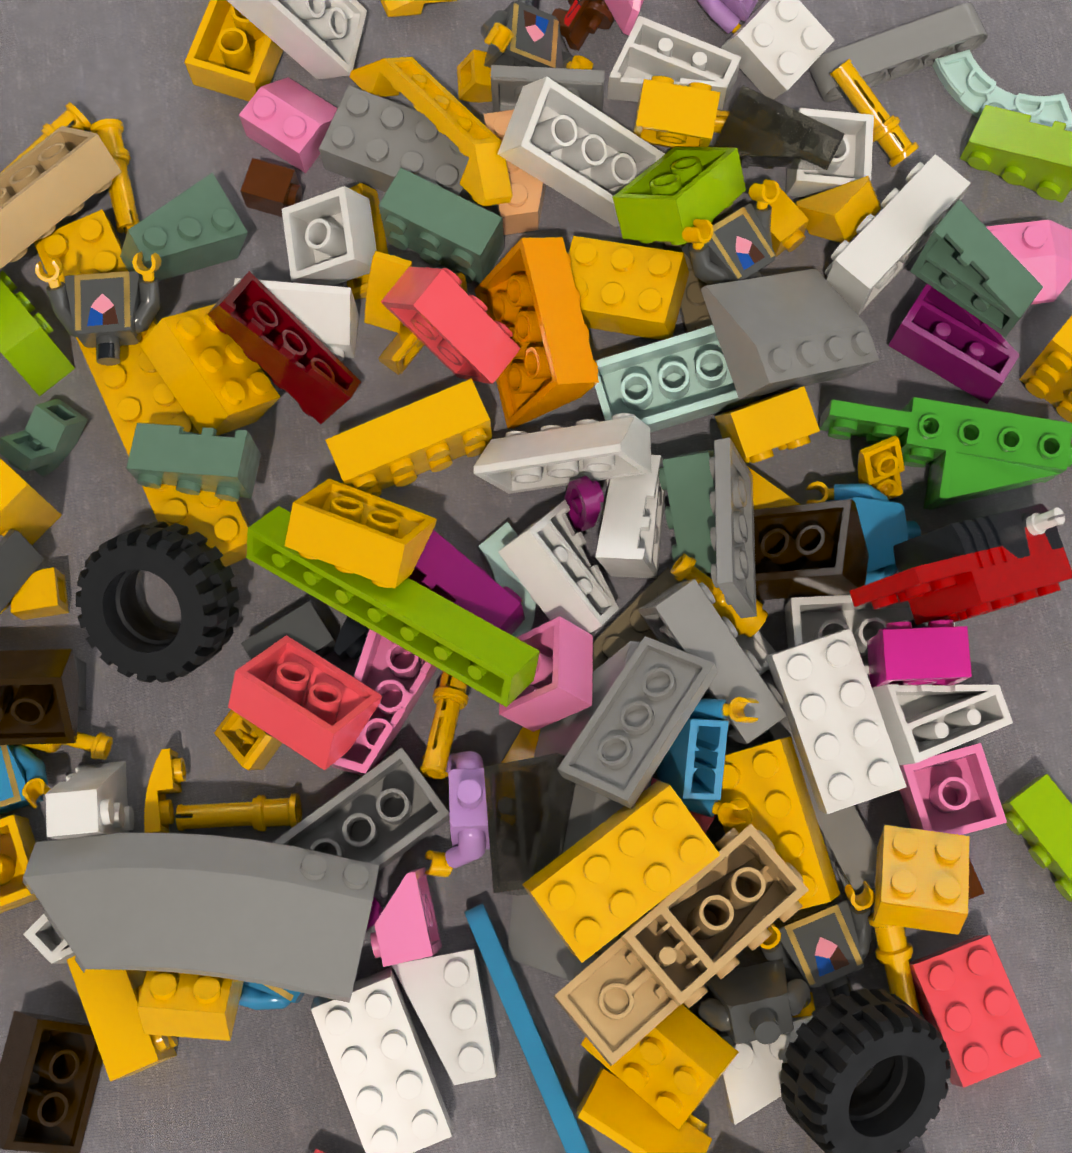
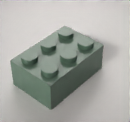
M400 168L379 204L385 236L390 244L400 250L409 248L419 253L420 257L430 265L438 267L441 264L453 270V273H463L466 276L467 283L475 281L480 284L492 271L504 250L503 219L501 216L403 168Z

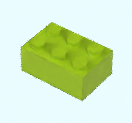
M673 147L612 197L623 239L639 240L641 243L663 241L671 242L672 245L688 243L682 237V232L686 227H694L693 221L695 219L709 220L712 223L718 214L730 207L733 201L746 191L738 148Z

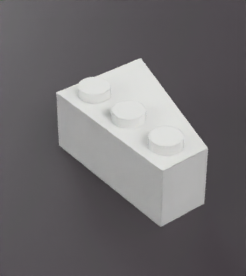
M638 16L609 76L607 99L638 102L644 79L651 80L652 76H665L672 78L676 85L689 87L690 83L698 82L712 86V91L720 92L718 109L723 110L737 80L741 56Z

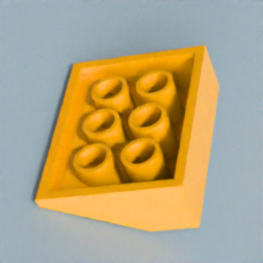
M563 237L521 238L474 289L476 297L487 306L488 310L486 313L493 321H499L509 328L513 333L511 339L521 348L496 379L507 429L516 428L581 398L599 383L598 366L595 360H593L589 344V330L587 325L584 324L580 308V294L577 288H575L571 272V258L566 252Z

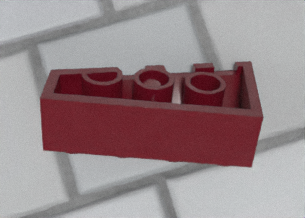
M250 271L207 314L214 320L216 327L222 333L229 335L243 349L244 354L251 361L257 362L271 376L276 386L289 393L299 403L302 411L308 416L313 417L320 425L351 399L361 383Z

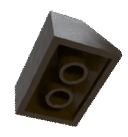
M852 499L754 510L757 600L850 594V590L865 585L869 554L856 503Z
M73 650L0 651V745L76 743L79 679Z
M14 1010L0 1062L1 1149L39 1153H80L103 1062L90 1024L51 1015Z

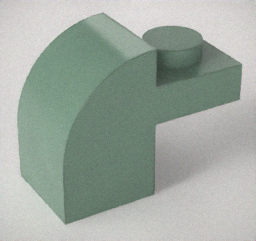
M60 399L37 404L24 431L0 438V454L7 458L13 467L25 472L34 470L44 477L59 467L72 451L88 419Z

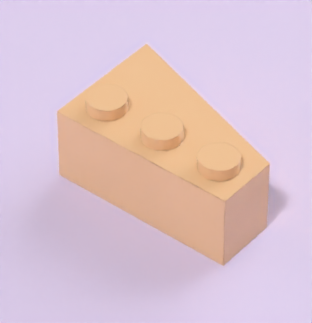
M514 109L484 114V125L501 141L504 138ZM506 160L513 197L510 203L497 204L498 215L503 219V235L536 231L539 229L546 184Z

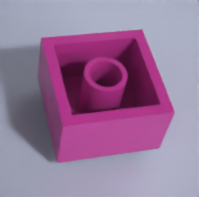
M953 620L930 621L928 626L921 628H912V622L887 623L886 628L879 629L878 633L867 641L869 676L872 688L887 684L955 685L972 677L968 627H954Z

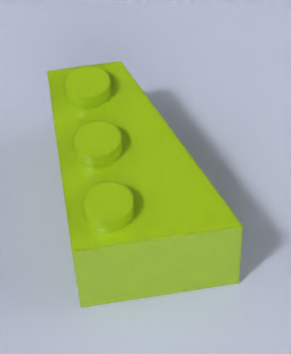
M985 105L960 159L968 162L974 169L989 171L1002 177L1009 184L1021 185L1037 192L1040 197L1046 200H1056L1062 203L1072 189V132L1065 130L1066 123L1054 121L1052 127L1030 122L1031 115Z
M1 270L0 352L40 397L72 372L75 367L48 336L54 331L39 312L32 317L30 313L35 310V307L21 291L15 295L12 293L17 289V286Z

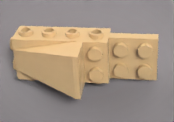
M752 824L746 827L740 834L735 828H732L715 843L720 849V856L659 902L646 916L643 915L624 930L625 934L553 996L610 1066L614 1065L678 1006L685 1003L690 1008L708 992L704 984L715 974L722 979L740 963L735 956L746 946L753 951L771 935L767 927L777 918H780L784 923L803 907L798 900L809 889L804 885L801 874L790 863H785L775 852L772 841L761 830H756Z

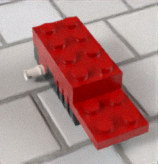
M1037 504L972 520L951 523L893 546L899 573L850 590L854 607L872 603L873 609L877 610L896 604L898 600L899 603L908 601L915 623L919 625L935 620L962 621L981 614L1018 605L1036 597L1061 591L1059 583L1072 579V570L1057 529V525L1064 524L1065 516L1058 518L1056 516L1064 513L1058 507L1048 511L1043 504Z

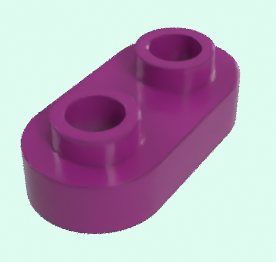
M584 475L569 482L564 498L570 508L567 515L577 532H582L595 526L601 510L600 503L604 502V495L599 483L596 480L591 481L589 477Z

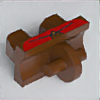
M568 0L569 5H571L569 10L555 8L551 14L559 20L560 34L565 37L569 48L577 51L580 50L589 33L594 34L597 28L607 30L614 22V17L604 0Z

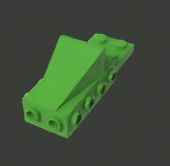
M913 397L901 411L832 399L820 418L819 429L828 431V436L835 439L849 440L852 435L866 438V443L873 445L896 435L900 440L904 465L922 468L926 466V463L930 464L923 509L928 510L1040 482L1046 483L1066 471L1067 467L1072 465V423L918 397Z

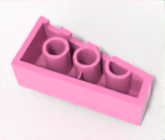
M369 629L354 678L383 696L380 704L351 749L331 766L363 776L380 764L436 672L437 667Z

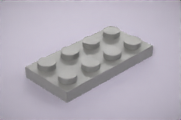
M729 437L714 440L715 456L709 459L710 472L713 480H715V491L710 493V505L713 514L716 516V527H712L710 531L711 543L714 551H716V563L711 565V577L715 588H720L724 594L726 603L732 605L740 618L757 616L753 475Z
M644 636L557 768L561 776L632 809L717 675L718 670L715 663Z

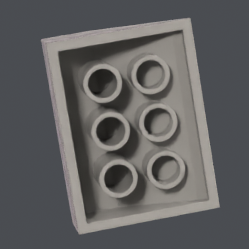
M816 268L707 285L701 288L739 400L848 377L879 361L867 324Z

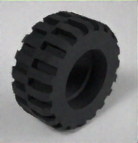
M153 522L148 525L142 524L101 544L99 550L91 553L85 561L86 569L80 571L77 586L82 587V590L76 592V607H81L82 613L78 616L80 627L86 628L89 634L86 640L92 649L97 647L102 653L100 658L109 666L114 663L118 666L117 672L129 678L137 674V680L152 683L157 679V681L164 683L173 681L178 677H184L222 650V646L229 642L234 633L231 626L238 622L239 609L233 606L239 600L238 587H232L230 579L235 577L230 566L225 567L220 560L223 554L216 546L213 548L208 547L205 544L208 539L199 532L191 535L188 534L189 529L187 526L177 523L169 526L166 522ZM139 570L148 571L159 576L175 593L181 610V624L178 633L159 628L143 613L136 596V579Z
M867 989L850 991V996L839 994L830 999L831 1004L828 1006H819L811 1014L814 1017L807 1024H801L796 1031L798 1037L795 1042L789 1043L785 1052L788 1060L787 1063H782L780 1074L781 1081L783 1082L781 1084L782 1101L786 1104V1111L790 1117L825 1153H893L895 1151L901 1153L910 1147L909 1142L916 1136L920 1138L927 1130L925 1126L931 1118L935 1120L940 1111L939 1103L941 1099L946 1098L949 1089L946 1079L951 1078V1066L948 1060L950 1058L946 1042L942 1039L941 1033L895 994H889L886 990L869 989V991ZM875 1065L868 1077L856 1087L862 1076Z

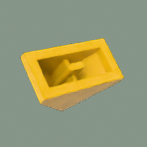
M869 176L796 201V206L809 219L807 230L810 235L840 243L844 240L850 242L857 234L856 229L869 214L875 216L881 210L880 202Z
M233 710L229 711L214 732L238 763L248 771L263 770L282 744V742Z

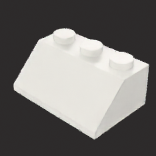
M235 278V280H234V285H235L241 278ZM259 280L340 361H343L344 358L355 357L359 313L351 287Z

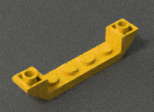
M413 57L383 58L351 71L349 77L363 91L379 97L398 96L399 92H401L418 112L424 114L440 133L446 135L458 147L463 155L469 157L459 184L471 195L476 203L482 206L510 203L513 195L506 159L497 155L502 141Z

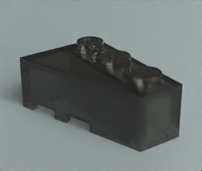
M743 85L714 147L738 148L742 168L762 167L764 169H774V167H787L797 170H827L845 134Z
M555 753L484 767L493 893L516 896L527 895L528 892L522 884L562 854L576 783L563 778L557 769L566 755Z

